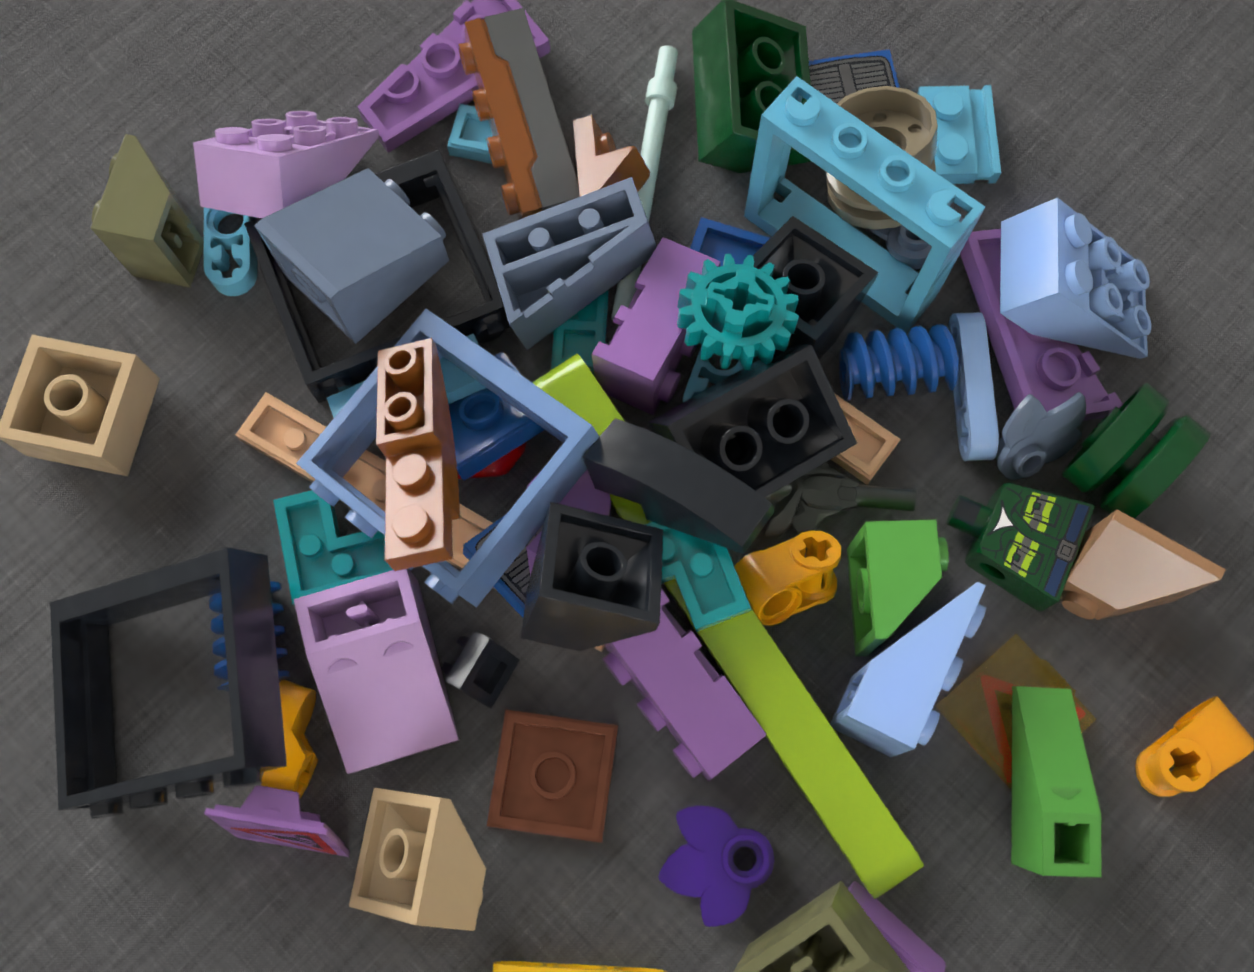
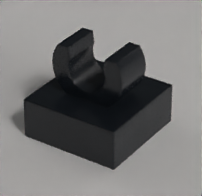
M474 631L471 637L461 636L456 643L464 649L454 666L444 662L441 669L447 675L446 682L492 709L520 659L489 637Z

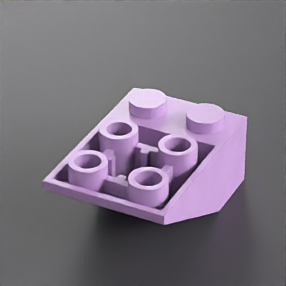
M310 111L287 112L286 120L284 121L278 119L253 120L251 122V129L240 127L216 129L215 137L193 142L200 207L264 218L344 180L379 138V130L359 127L357 119L350 117L328 118L326 121L317 120V114Z
M409 569L388 571L293 599L306 656L347 774L459 741L419 583Z

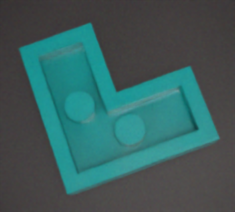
M313 490L273 500L291 600L294 606L293 599L393 570L385 561V535L378 530L372 538L364 532L341 537L335 506H331L314 493Z
M654 522L645 524L664 529L661 584L676 579L696 632L751 611V606L727 548Z

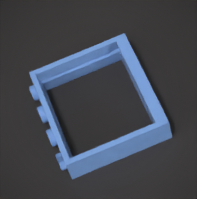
M425 309L395 346L432 338L437 347L439 360L445 357L563 442V445L461 571L457 570L447 561L422 565L431 572V575L425 581L430 588L438 592L451 604H453L458 596H461L477 607L544 524L550 502L559 504L587 470L583 456L600 436L586 420L434 313ZM378 366L296 463L316 479L309 488L333 507L341 499L352 508L345 518L371 538L378 530L385 535V511L343 477L376 438Z

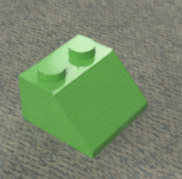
M936 519L865 522L848 546L847 558L855 657L869 655L888 639L942 578V572L947 571L949 562L948 545L944 537H938Z

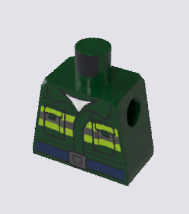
M1005 483L991 496L987 506L959 495L950 511L946 525L974 537L965 558V563L968 567L1033 609L1042 612L1059 602L1095 506L1012 483Z

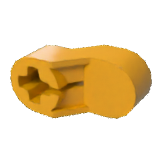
M284 679L279 682L287 767L265 771L262 776L261 786L298 792L300 799L318 763V758L304 734L315 707L316 692L313 689Z

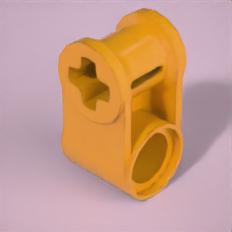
M811 530L802 532L792 539L765 550L751 552L738 561L734 566L748 602L760 622L765 626L776 625L794 614L831 600L837 592V577L833 570L841 560V546L838 540L831 534Z
M1213 696L1183 715L1174 723L1173 728L1138 755L1135 764L1136 777L1145 790L1158 797H1171L1181 792H1193L1203 788L1222 771L1232 767L1248 756L1254 750V739L1218 696ZM1175 764L1176 767L1170 772L1169 769Z

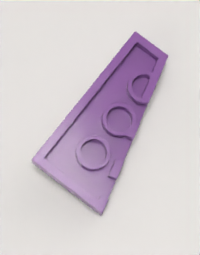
M466 0L453 13L454 20L438 36L432 33L420 45L421 52L408 65L400 64L358 106L361 118L367 126L379 130L378 140L388 153L458 110L459 104L466 105L473 100L472 91L479 88L475 75L465 74L458 49V44L465 43L464 22L478 18L484 19L486 16L523 8L517 0H473L471 3ZM525 11L540 59L550 52V42Z
M1001 229L972 232L960 255L978 307L985 318L986 329L1014 409L1017 408L1028 394H1031L1041 402L1048 412L1066 402L1078 392L1082 393L1086 400V415L1083 421L1104 418L1115 406L1119 408L1122 402L1117 394L1113 392L1108 395L1095 375L1101 369L1089 351L1082 354L1076 344L1031 335L1000 314Z

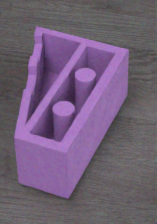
M663 237L635 282L637 290L628 308L621 305L614 316L613 323L619 326L610 344L607 345L599 341L592 352L595 378L607 395L651 415H654L661 400L666 403L670 402L681 377V374L675 372L682 356L685 355L691 358L698 345L687 347L684 343L686 329L678 328L677 326L679 311L677 306L680 289L686 288L687 276L691 271L702 274L703 262L705 260H711L717 267H720L721 261Z
M661 589L660 624L657 630L605 644L609 654L602 658V660L622 686L631 681L644 698L637 703V706L654 729L658 732L666 726L677 740L679 745L672 751L691 777L695 778L698 774L702 773L709 782L767 734L725 676L719 675L701 653L699 648L702 644L691 630L685 632L664 606L670 600Z

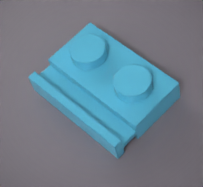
M984 85L980 90H969V86L919 87L917 94L924 97L936 111L938 125L937 152L934 157L936 173L952 184H974L975 180H988V183H996L1001 175V165L991 85Z

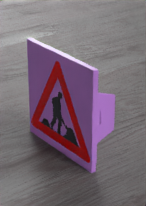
M256 785L240 808L216 804L214 809L206 808L204 813L236 838L349 857L350 851L344 846L345 843L324 822H321L320 814L300 811L298 792Z

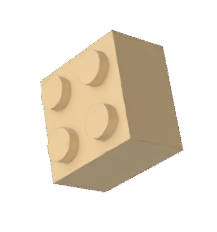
M31 335L0 421V440L28 457L128 476L160 378L135 354Z

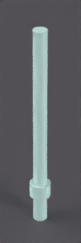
M672 46L660 47L655 76L648 82L645 103L649 106L641 156L650 170V176L638 191L648 222L668 110L674 107L677 85L673 80L678 50ZM641 266L617 283L612 320H614V316L621 305L628 308L637 290L635 282L640 275Z

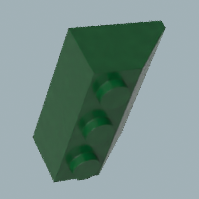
M721 0L692 30L698 161L737 173L752 171L759 125L763 112L796 76L811 86L806 26L735 0ZM802 97L801 103L804 105L807 100ZM791 147L787 166L811 162V160Z

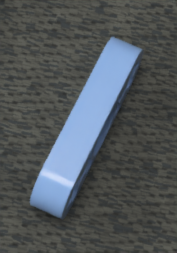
M981 312L953 313L949 320L948 329L952 334L959 360L958 379L953 390L960 455L964 461L994 460L998 450L999 434L985 318Z

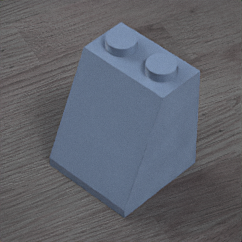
M369 168L272 213L254 225L284 275L355 344L449 261L443 242L446 234L440 224L427 212L419 216L409 206L410 201L407 195L393 180L387 179L383 182Z

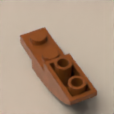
M428 338L378 351L376 445L386 457L385 561L394 571L453 559L452 520L460 519L457 463L448 399L437 347L433 339Z

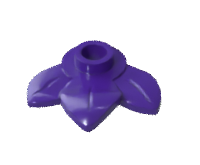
M691 806L684 808L676 813V821L687 844L680 846L669 856L659 872V881L677 894L688 897H701V917L706 927L722 926L731 923L745 912L751 889L762 885L771 875L774 867V852L771 844L761 833L748 828L738 829L732 818L722 809L713 806ZM743 846L750 848L755 855L754 865L745 871L738 869L733 861L735 851Z

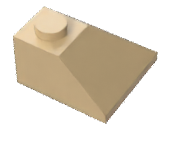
M380 788L373 789L349 907L417 926L475 931L478 911L483 899L486 867L451 799Z

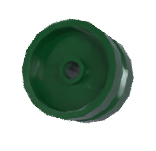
M1146 382L1119 408L1115 406L1081 443L1083 447L1064 468L1061 475L1080 491L1088 492L1095 490L1115 473L1117 476L1101 496L1100 507L1108 514L1118 509L1135 519L1188 467L1205 446L1211 433L1190 416L1186 415L1174 418L1154 436L1152 431L1166 415L1169 400Z

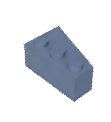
M632 177L483 233L509 325L527 350L649 260L657 247Z

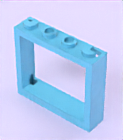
M796 76L761 115L744 217L772 237L794 216L879 272L862 303L895 327L901 328L907 334L937 297L985 206ZM802 97L807 100L804 105L801 103ZM791 147L931 245L932 248L920 272H916L907 264L895 259L886 249L787 180L785 173ZM777 192L786 199L780 203L773 198L774 193ZM953 202L967 211L962 222L959 221L961 214L949 207Z

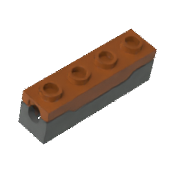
M524 8L486 16L484 19L478 18L465 21V43L458 44L459 54L465 74H474L479 88L472 91L480 122L488 120L493 136L486 138L493 167H503L508 184L501 185V191L508 215L517 214L520 220L580 197L579 184Z

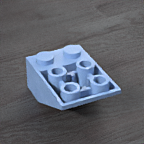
M1058 197L1001 221L1000 314L1031 335L1139 359L1148 357L1147 335L1151 332V320L1146 311L1145 289L1149 287L1150 280L1148 271L1141 260L1133 258L1118 246L1112 237L1104 235L1089 223L1083 214L1075 212Z
M976 582L851 677L830 723L832 728L889 757L914 750L917 743L925 746L933 735L939 721L940 713L932 709L940 690L943 689L948 692L954 685L962 668L963 659L956 656L964 636L970 639L974 636L983 620L986 607L979 604L986 585Z

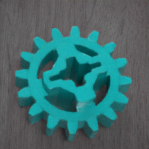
M725 254L723 266L717 267L709 259L703 262L702 274L691 271L687 276L686 288L680 289L677 326L678 328L686 329L684 343L687 347L698 343L702 344L700 359L703 361L711 358L713 354L721 356L720 364L722 369H727L732 359H739L743 369L750 370L753 357L758 356L765 364L771 363L775 349L783 352L787 349L791 334H794L799 315L795 313L799 300L798 295L787 294L790 279L788 277H781L774 280L772 278L774 265L770 262L764 265L761 270L755 268L753 255H747L743 264H735L732 255Z

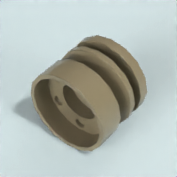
M881 86L862 89L845 96L837 103L936 172L934 159L937 152L938 130L936 111L924 97L909 89ZM827 172L828 203L836 215L853 226L873 230L896 228L901 225Z

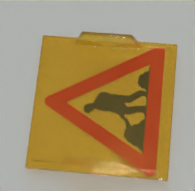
M1014 634L935 706L1011 791L1012 686L1071 689L1081 732H1084L1096 720L1090 711L1075 697L1076 691L1047 660L1040 659L1017 634Z

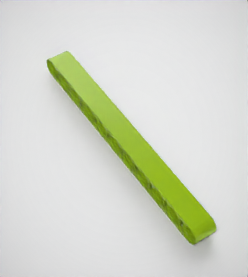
M575 354L532 382L590 423L599 436L615 418L624 421L579 354ZM610 494L611 505L621 519L644 525L651 522L646 520L641 504ZM676 579L665 582V586L695 630ZM752 608L747 613L696 632L736 693L767 734L765 737L874 900L924 867L914 847Z

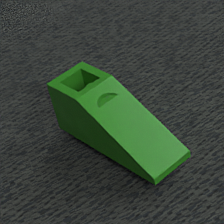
M1012 686L1011 864L1042 876L1102 878L1101 811L1071 689Z

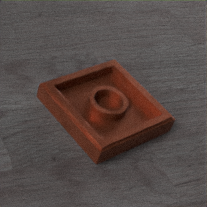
M505 710L487 826L602 843L618 725Z

